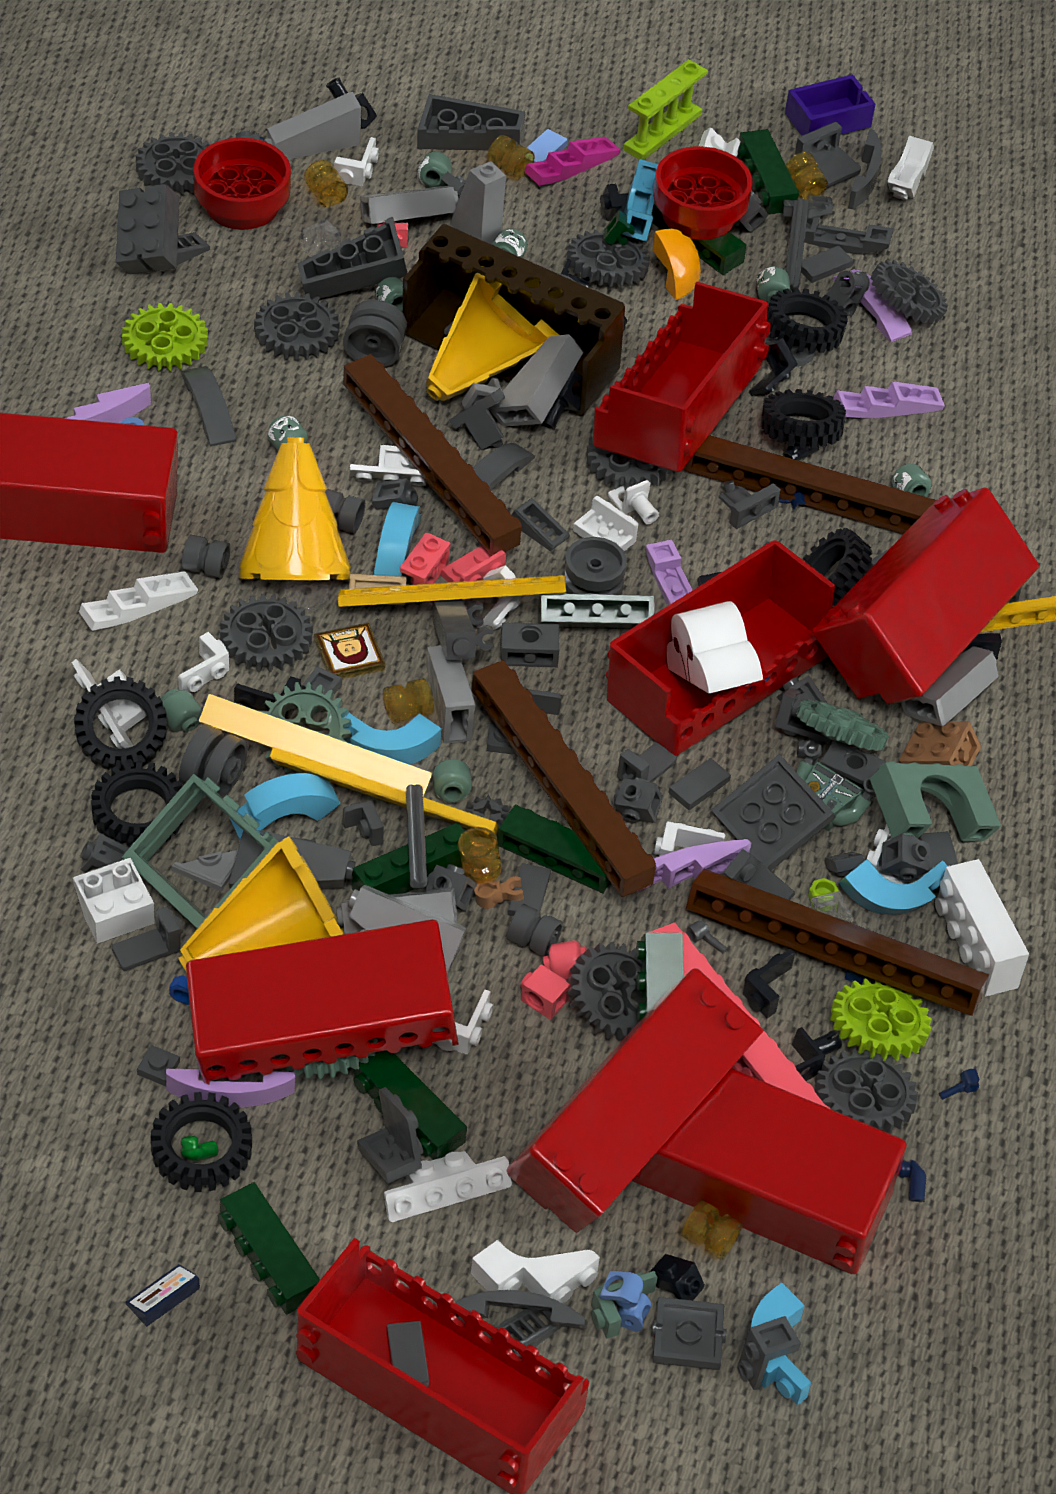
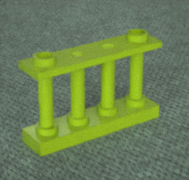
M688 59L630 103L628 110L639 115L638 131L635 136L624 143L623 151L637 159L645 160L702 115L703 109L692 103L693 87L696 82L707 75L708 70ZM683 93L682 99L678 102L679 95ZM668 105L667 111L663 113L664 107ZM653 116L652 122L648 125L649 119Z

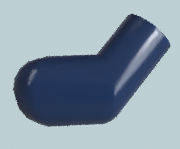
M903 1160L898 1176L900 1178L907 1177L910 1182L909 1201L925 1202V1171L916 1161L910 1160L907 1162Z

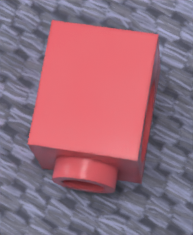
M541 964L533 973L529 972L523 978L520 985L522 988L521 1001L551 1020L569 1001L570 995L567 994V991L571 988V984Z

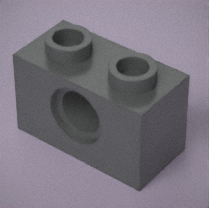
M502 623L500 639L501 660H504L508 666L558 668L560 651L559 624Z
M835 740L820 764L864 789V780L868 776H873L879 770V767L886 763V761L877 756Z

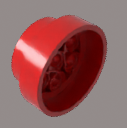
M253 138L221 140L202 150L194 162L195 196L198 202L207 210L208 215L222 226L238 230H248L264 226L275 218L278 210L285 205L290 196L291 167L289 160L281 150L265 141Z
M704 146L681 148L666 155L658 164L653 197L657 207L662 212L665 223L670 229L680 230L683 235L691 239H714L729 232L734 223L741 219L748 210L752 189V176L747 166L740 159L726 151Z

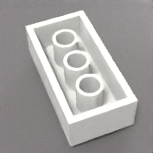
M977 859L946 867L943 879L940 882L939 894L935 900V907L937 913L940 916H944L947 922L950 938L956 939L962 961L968 963L970 968L989 974L983 993L985 997L1017 989L1029 952L980 860Z

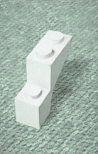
M912 136L908 137L901 159L890 173L888 179V186L890 192L894 193V197L902 200H907L908 197H915L921 176L926 173L934 149L933 142Z
M496 1240L472 1258L471 1274L487 1291L519 1290L523 1283L530 1292L550 1297L564 1304L570 1299L576 1288L580 1285L586 1287L596 1279L600 1257L592 1250H583L537 1258H526L514 1254Z

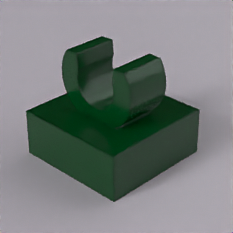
M620 210L604 229V240L611 245L616 240L622 245L627 244V238L622 236L623 232L635 234L634 226L627 223V215Z

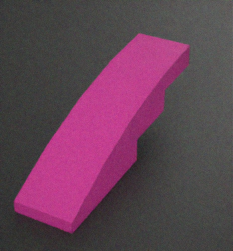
M606 136L570 141L567 150L549 152L546 161L527 163L524 172L539 186L555 183L608 161L619 155L621 150Z

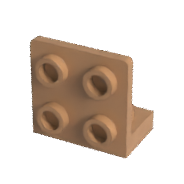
M950 721L944 726L921 722L917 725L899 762L906 764L917 762L918 764L931 765L940 763L941 765L963 764L964 766H972L981 749V745L970 721Z

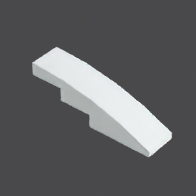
M185 571L136 579L135 585L132 588L109 591L106 600L82 603L79 613L90 629L94 631L131 622L196 595L198 589Z

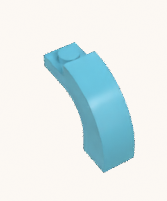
M642 159L638 160L624 213L627 215V223L634 226L635 234L623 232L622 235L647 241L653 220V190L658 166L656 163Z
M397 502L391 503L381 533L374 575L405 576L404 573L400 572V566L409 556L414 532L420 526L422 514H419L420 507Z
M350 713L344 717L352 722L351 726L345 728L351 731L352 737L344 738L343 740L408 765L428 757L441 745L442 728L420 713L405 726L388 731L374 729Z
M296 773L273 778L244 794L247 802L237 811L243 816L246 813L260 823L257 829L262 830L276 819L290 814H304L317 821L321 820L341 803L328 780L314 774ZM231 819L239 839H241L243 829Z
M866 859L838 884L850 898L870 911L889 915L905 914L923 907L936 897L932 892L940 886L945 869L948 866L942 860L919 880L909 884H896L885 879L871 862Z
M780 1283L760 1301L753 1315L751 1327L786 1316L791 1327L801 1321L805 1305L783 1283ZM786 1355L768 1362L761 1383L764 1388L775 1381L781 1395L787 1399L791 1398L797 1405L808 1397L811 1381Z

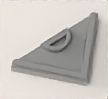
M238 850L222 854L219 851L199 856L198 860L182 864L175 862L172 865V871L222 892L231 878Z

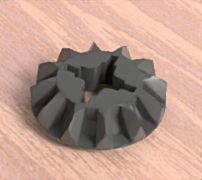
M489 794L485 799H480L476 796L473 802H467L464 810L484 818V811L489 809L490 818L488 819L497 822L499 827L509 814L508 805H503L500 798L497 800L491 799ZM472 831L473 833H475V834H477V835L487 836V835H484V834H481V833Z

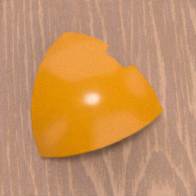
M663 229L655 231L652 251L668 270L665 288L675 300H678L689 294L695 288V283L699 282L701 275L699 254L691 238L683 235L680 230Z

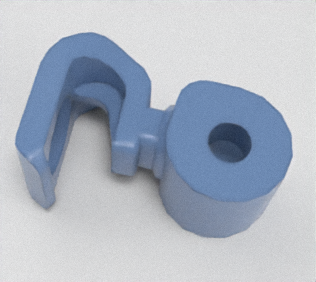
M610 1271L599 1298L617 1300L616 1302L620 1306L618 1313L622 1319L621 1327L635 1332L642 1330L643 1321L652 1306L648 1296L642 1293L643 1280L640 1276L631 1272ZM619 1279L624 1281L622 1287L617 1291H607L608 1286L613 1281Z

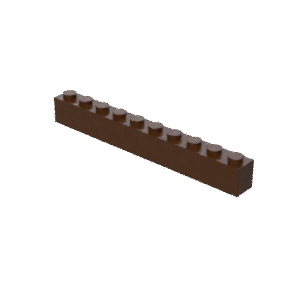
M372 354L344 365L343 385L415 469L419 471L421 476L489 555L492 556L501 550L506 552L519 546L522 525L519 519L510 514L501 499H497L491 492L489 485L482 481L476 475L474 468L462 459L457 448L449 444L443 432L435 428L430 422L428 415L425 412H421L413 398L409 395L407 396L401 389L399 382L387 373L385 366L378 362Z
M711 435L706 438L685 467L687 472L722 482L733 480L736 486L756 492L774 483L781 489L779 496L781 499L792 501L795 499L794 493L801 492L805 496L806 504L802 505L902 534L936 501L935 499Z
M501 660L474 671L472 692L620 896L623 898L653 885L657 868L654 858L641 847L638 836L634 832L631 833L627 828L621 813L615 811L610 805L606 793L603 790H599L594 783L591 773L585 770L579 763L577 754L565 744L561 732L553 728L546 712L543 709H539L534 702L531 692L525 689L519 682L515 670L510 669L505 661Z
M707 869L702 870L691 886L686 906L688 910L973 1016L981 1002L989 974Z

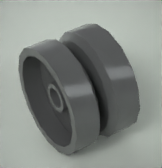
M367 300L356 305L351 312L349 325L343 337V346L347 354L354 361L372 354L385 367L393 364L399 357L402 342L407 332V321L404 314L396 306L386 301Z
M602 537L581 538L572 543L567 550L565 560V594L622 595L627 562L624 550L617 543Z
M205 724L200 727L192 737L183 755L179 770L181 784L184 785L193 774L204 781L209 777L220 787L217 793L224 798L237 783L244 768L248 751L246 740L234 735L224 737L222 730Z

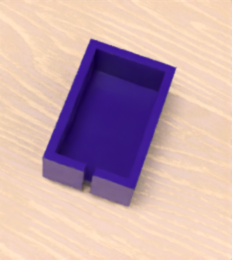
M852 74L788 90L785 114L801 136L834 122H837L842 127L841 134L871 127L875 103L868 93L863 91V87Z

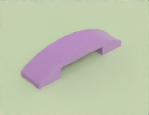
M855 269L851 270V272H853V273H855V272H857V271L862 272V271H860V270H855ZM867 274L870 284L860 302L876 318V327L890 342L911 335V328L902 311L900 313L896 312L895 307L888 306L889 301L881 299L882 294L875 292L877 287L872 285L873 280Z
M667 540L646 545L645 549L653 576L667 606L691 592L692 588L681 568V557L673 541Z
M166 1069V1090L180 1098L182 1095L188 1094L190 1101H194V1092H201L202 1100L208 1099L209 1092L216 1093L217 1102L220 1101L223 1095L229 1098V1106L235 1102L239 1107H249L277 1101L294 1093L295 1074L294 1072H272L271 1074L263 1075V1082L210 1081L208 1085L203 1081H199V1069Z

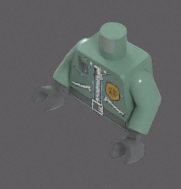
M808 740L803 747L806 757L804 761H800L796 772L831 809L836 817L823 829L830 831L835 826L840 827L857 822L871 804V797H876L874 789H870L872 785L870 778L872 776H868L864 780V789L819 762L813 765V760L820 758L822 755V748L819 745L816 753H808L811 745V740Z

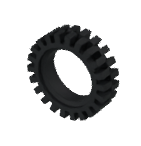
M787 288L783 289V293L778 291L776 295L771 297L768 305L767 322L771 323L770 336L772 338L778 337V339L783 338L785 342H788L789 348L792 349L795 345L798 346L797 351L803 352L804 348H808V353H814L815 349L819 353H824L825 349L832 351L833 348H837L841 344L848 322L847 312H844L843 306H838L836 300L829 302L830 296L826 294L820 297V292L818 291L810 294L809 289L804 288L803 292H800L798 288H793L791 292ZM787 314L807 315L821 321L826 326H806L790 319Z
M790 389L785 390L784 393L777 391L775 395L770 394L764 400L761 429H764L765 435L769 434V438H778L777 442L779 443L788 441L789 446H794L797 443L800 444V448H805L806 444H809L811 448H817V444L821 447H826L827 443L835 444L843 436L846 410L844 405H840L841 402L839 400L833 401L832 396L824 397V393L821 392L814 395L812 390H807V393H802L801 389H796L795 393ZM788 416H805L817 420L805 421L793 419Z
M840 528L836 529L835 533H828L827 540L824 537L821 538L819 546L816 547L814 545L810 549L812 551L810 556L806 554L803 557L807 564L823 576L826 575L837 561L843 558L836 570L827 578L835 584L832 606H835L863 577L862 573L868 572L870 567L867 564L872 562L870 545L848 528L843 530Z
M120 676L114 677V681L108 682L107 678L101 680V685L97 686L94 684L90 687L88 694L86 692L83 694L81 703L77 704L76 715L74 716L75 734L79 747H82V752L86 757L89 756L91 758V762L96 765L100 763L102 768L108 770L109 767L117 766L122 771L123 763L129 762L131 769H135L136 761H142L144 766L149 758L153 760L156 757V752L162 749L163 741L166 739L167 717L163 701L160 696L157 697L155 695V690L152 687L146 688L145 683L140 680L138 683L133 682L131 677H127L126 680H120ZM125 699L138 704L145 711L149 726L145 737L139 743L126 749H116L105 745L97 738L93 730V721L97 711L103 705L110 701Z
M136 761L135 769H131L129 762L123 763L122 772L117 766L111 768V776L105 772L101 776L102 782L97 780L95 790H92L91 808L94 826L97 825L99 834L104 833L106 837L112 840L115 838V841L122 845L125 841L128 848H130L152 821L137 824L119 819L111 810V804L114 799L122 792L141 788L159 794L167 805L182 788L180 780L176 781V775L172 772L167 775V768L163 766L156 772L155 763L149 762L147 769H143L142 761ZM179 826L175 829L173 834L176 835L178 833Z
M194 1092V1101H190L188 1094L181 1096L180 1105L174 1099L168 1103L169 1111L164 1107L159 1111V1119H154L153 1129H151V1153L155 1167L159 1166V1173L163 1178L168 1175L169 1183L175 1185L179 1181L181 1189L188 1190L189 1185H194V1192H202V1186L208 1185L209 1191L216 1190V1183L220 1182L222 1187L229 1185L230 1177L236 1180L240 1177V1169L245 1171L248 1166V1160L251 1159L252 1155L251 1124L247 1122L246 1113L244 1111L240 1112L237 1103L233 1102L229 1106V1098L223 1095L220 1101L217 1102L216 1093L210 1092L208 1093V1099L202 1100L201 1092ZM210 1121L222 1126L228 1132L232 1144L228 1152L217 1161L208 1164H194L181 1159L175 1153L171 1145L175 1133L188 1123Z

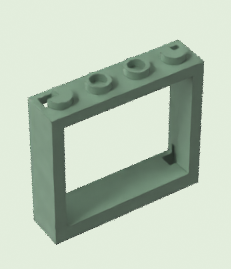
M193 774L125 852L122 858H131L138 873L198 929L209 914L206 916L149 860L201 799L206 795L264 849L214 908H219L242 879L248 877L279 841L267 831L263 835L257 829L260 823L248 813L244 816L237 811L240 805L227 794L223 798L217 793L220 787L209 777L204 781Z

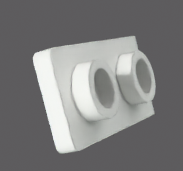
M370 138L362 161L336 157L334 162V181L363 186L366 178H371L373 172L372 162L377 163L379 148H376V138Z
M506 565L488 571L483 577L484 580L516 578ZM522 595L498 597L500 600L483 619L484 623L477 627L489 625L492 626L493 630L500 627L506 621L504 618L506 614L520 604L519 599Z
M209 632L199 637V654L205 661L178 676L179 690L196 692L205 683L213 679H220L229 671V652L220 640H216Z
M667 821L664 836L657 837L654 854L661 856L674 851L675 845L687 848L724 841L725 834L711 829H702Z
M484 990L468 1026L455 1022L459 1045L453 1046L451 1039L432 1043L437 1044L446 1051L455 1050L468 1054L471 1045L477 1046L483 1031V1028L480 1027L482 1021L488 1022L494 1007V1004L490 1003L491 991ZM438 1027L433 1029V1032H442L447 1028Z

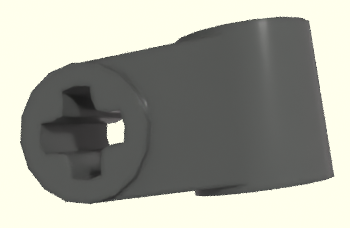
M851 271L840 272L830 291L826 294L830 296L829 302L836 300L838 306H843L844 312H847V315L851 317L869 288V277L866 273L859 271L855 273Z

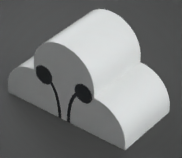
M732 601L675 614L672 617L671 632L673 641L667 645V664L669 670L707 693L763 680L758 656L752 644L747 641L743 619Z

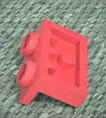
M425 533L400 566V572L411 576V584L413 585L435 583L441 575V569L449 564L451 543L430 533Z
M481 545L442 568L441 576L447 582L484 580L483 577L488 571L505 566L506 553L501 550L490 556Z

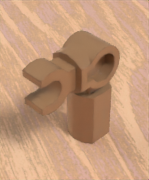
M482 852L471 856L470 863L473 881L477 883L474 889L475 899L480 907L490 909L497 903H503V900L521 901L524 899L522 889L513 890L515 887H522L520 877H511L503 883L499 881L494 882L490 855Z

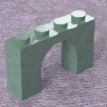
M890 761L882 764L879 770L870 778L892 838L903 833L916 836L918 839L932 825L921 791L935 795L947 806L962 841H985L1001 827L977 766H964L963 764L941 765L940 763L931 765L918 764L917 762L906 764Z

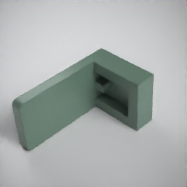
M655 1271L646 1274L642 1272L636 1273L643 1280L642 1293L654 1292L657 1282ZM624 1281L610 1283L607 1291H617L622 1287ZM602 1284L593 1292L591 1316L596 1329H602L606 1339L619 1335L622 1319L615 1307L617 1300L599 1298L604 1286Z

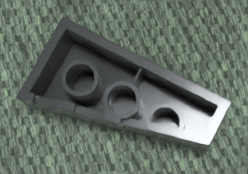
M429 94L417 129V149L519 150L525 133V111Z
M393 217L385 220V224L375 229L372 226L364 230L363 235L353 240L348 238L340 242L341 245L331 251L326 249L297 263L305 294L309 293L310 299H314L317 296L320 299L375 285L388 277L401 278L407 274Z

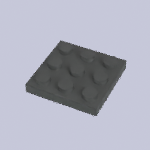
M780 754L711 809L717 819L736 840L748 839L751 842L750 854L770 871L836 818L831 809Z

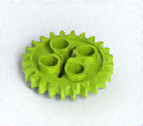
M158 303V308H154L149 304L147 311L139 308V315L131 313V320H125V327H122V345L124 346L125 353H130L131 360L137 358L138 365L146 362L147 369H150L153 365H157L158 371L163 366H166L171 371L173 365L182 369V363L192 365V359L199 360L200 353L204 354L205 346H208V328L205 327V321L200 320L199 314L192 315L191 308L183 311V305L173 308L172 303H169L167 307H163L162 303Z
M864 978L862 985L854 980L851 987L844 985L842 992H837L831 1007L832 1014L830 1020L834 1022L833 1030L840 1031V1039H849L848 1047L859 1046V1054L867 1050L869 1051L870 1058H874L877 1053L881 1055L883 1061H886L888 1055H892L898 1061L900 1054L910 1058L911 1052L919 1053L920 1047L925 1046L931 1031L930 1023L932 1018L927 1016L929 1009L921 1007L922 999H912L914 994L909 992L905 994L902 992L903 990L893 988L888 984L882 985L877 980H875L874 984H871L867 978Z

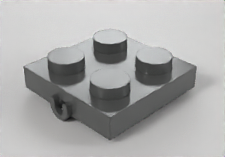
M658 1297L656 1321L652 1323V1335H655L653 1363L720 1370L722 1343L726 1341L727 1329H723L724 1304Z

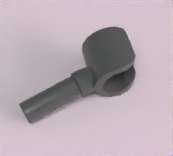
M798 740L797 757H806L803 747L807 741ZM811 741L808 753L814 754L815 742ZM818 759L813 760L812 764L815 765L819 762Z
M696 921L689 926L686 934L694 943L703 938L722 954L728 949L709 933V927L706 922Z

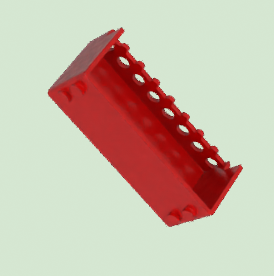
M696 282L693 306L686 304L678 305L677 313L674 316H669L667 325L664 328H659L657 337L653 342L649 341L647 343L646 350L642 355H637L635 364L631 368H626L620 382L616 381L614 385H611L609 395L605 394L602 404L599 407L595 406L593 445L596 448L671 471L681 472L761 368L763 360L767 357L769 345L765 344V338L768 337L771 329V323L767 322L768 302Z
M0 413V539L158 553L166 552L177 497L178 437L176 429Z
M984 487L972 492L963 489L957 492L951 499L948 495H944L936 500L813 628V634L858 699L880 693L884 701L891 705L918 698L932 686L1039 568V563L990 489Z
M773 540L612 640L610 642V650L607 653V658L609 659V668L606 672V678L608 679L607 701L675 756L681 754L780 689L793 678L798 677L828 657V654L814 636L813 628L832 609L835 584L779 541ZM732 601L743 619L747 641L752 644L758 656L763 680L707 693L668 669L667 645L673 641L671 632L672 617L675 614Z
M433 919L188 961L186 964L195 1055L203 1082L208 1085L214 1079L228 1077L230 1080H238L243 1074L255 1072L268 1075L273 1072V1069L290 1066L293 1069H302L307 1063L319 1061L332 1064L337 1061V1058L354 1055L357 1058H366L369 1053L384 1050L396 1053L400 1051L401 1047L420 1045V1047L426 1048L430 1047L432 1042L448 1039L452 1040L453 1046L459 1045L439 924ZM438 1027H446V1028H447L446 1030H444V1031H442V1032H433V1031H432L433 1029L438 1028ZM404 1033H416L411 1037H400ZM373 1038H383V1039H384V1040H382V1041H380V1042H377V1043H370V1042H368L369 1040H371V1039H373ZM343 1043L352 1044L351 1046H349V1047H347V1048H337V1047H336V1046H338V1045H340V1044H343ZM309 1049L320 1050L313 1054L304 1053L306 1050ZM279 1054L288 1055L283 1059L272 1058L273 1056ZM244 1060L256 1061L248 1065L240 1064ZM221 1065L223 1068L212 1070L211 1066Z
M694 968L690 970L658 1000L511 1162L506 1170L508 1176L544 1209L549 1208L570 1229L576 1233L601 1216L764 1030L699 969Z
M731 1068L632 1181L842 1271L857 1274L892 1197L907 1144L902 1138Z
M356 1238L350 1242L298 1307L296 1355L300 1362L510 1494H525L585 1410L589 1387L587 1378L584 1380L580 1375L574 1376L569 1373L564 1364L551 1362L540 1355L536 1347L532 1345L525 1346L515 1340L505 1328L500 1327L497 1329L484 1321L477 1311H468L455 1303L449 1294H440L427 1286L424 1279L420 1276L412 1277L399 1269L397 1263L392 1259L385 1260L370 1251V1246L365 1245L360 1249V1241ZM371 1263L377 1265L381 1271L376 1269ZM399 1280L406 1283L408 1287L404 1286ZM427 1297L431 1298L437 1305L429 1301ZM455 1314L459 1315L465 1322L458 1319ZM421 1321L429 1387L391 1364L387 1324ZM483 1331L488 1333L493 1339L487 1337ZM511 1348L516 1350L521 1356L515 1354ZM539 1366L545 1368L550 1374L544 1372Z

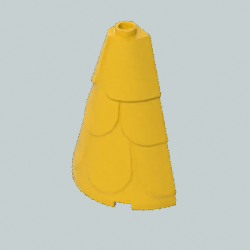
M475 273L461 307L458 308L448 336L444 337L426 381V391L434 400L446 401L468 391L473 382L479 384L486 383L488 378L511 369L519 362L532 357L549 336H557L559 334L542 319L533 326L498 294L501 283L495 281L489 284L485 281V276Z
M287 437V443H281L263 488L265 494L252 523L253 528L239 564V578H260L261 580L350 579L351 566L337 529L338 524L325 493L327 487L310 443H304V438Z
M290 836L276 843L248 877L242 879L219 908H214L180 949L182 955L178 958L185 971L186 964L190 960L345 934L339 927L338 919L303 856H300L298 853V848Z

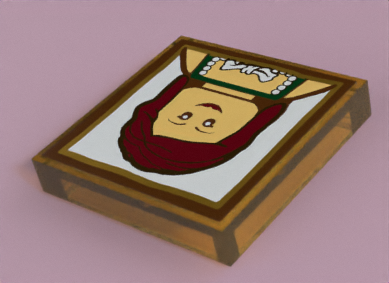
M369 622L314 634V641L325 670L342 677V679L385 670L386 664Z

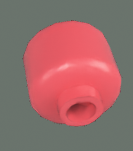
M575 940L552 944L549 948V955L543 957L544 966L567 980L572 975L569 971L570 968L576 963L575 960L581 954H584L587 947H582Z

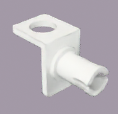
M648 480L630 486L626 490H624V486L608 492L609 498L624 514L636 510L645 524H651L659 517V512L648 501L650 482ZM621 493H625L623 502L618 498Z

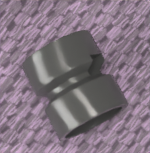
M327 489L325 493L339 529L355 534L363 520L365 500L351 495L344 498L343 493Z
M190 534L183 551L182 569L196 573L204 570L206 575L223 578L230 558V543L218 540L208 543L207 538Z
M522 904L511 920L507 932V940L522 947L529 944L533 952L543 957L548 956L550 946L559 940L563 922L547 915L541 918L539 910Z

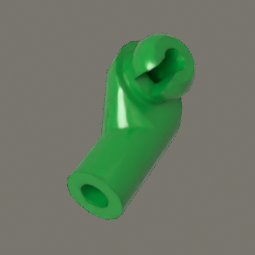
M187 1136L181 1139V1155L189 1161L197 1162L218 1155V1145L213 1140L198 1144L199 1141L196 1136Z

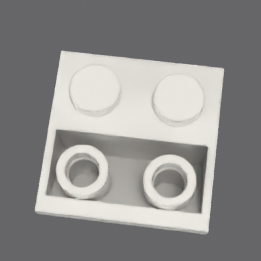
M131 858L73 877L84 918L97 944L155 924L154 902Z

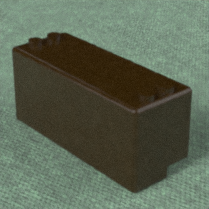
M442 224L419 250V260L403 278V314L407 321L406 336L439 350L444 337L448 336L444 334V329L454 320L475 273H479L485 276V281L489 284L495 281L501 283L498 294L533 326L542 319L559 335L569 334L583 352L573 371H577L582 376L581 406L579 410L570 411L584 415L620 369L625 304L454 227ZM530 358L495 376L510 383ZM578 381L574 382L572 386L574 396L580 393V383Z

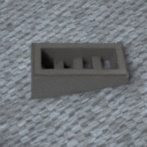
M196 232L179 235L177 265L209 251L210 246Z
M533 498L529 499L512 513V516L517 517L521 522L522 532L549 551H552L570 537V534ZM537 521L541 523L538 526L535 524ZM545 527L550 529L545 533L542 531ZM556 533L558 537L551 540L549 537Z
M525 1309L496 1328H505L510 1334L513 1333L520 1340V1343L525 1346L532 1345L536 1347L559 1330L561 1326H554L552 1323L545 1325L536 1315L541 1312L551 1322L552 1312ZM531 1319L540 1329L536 1331L527 1321ZM522 1326L530 1335L526 1337L519 1327ZM511 1348L515 1354L521 1356L516 1350Z

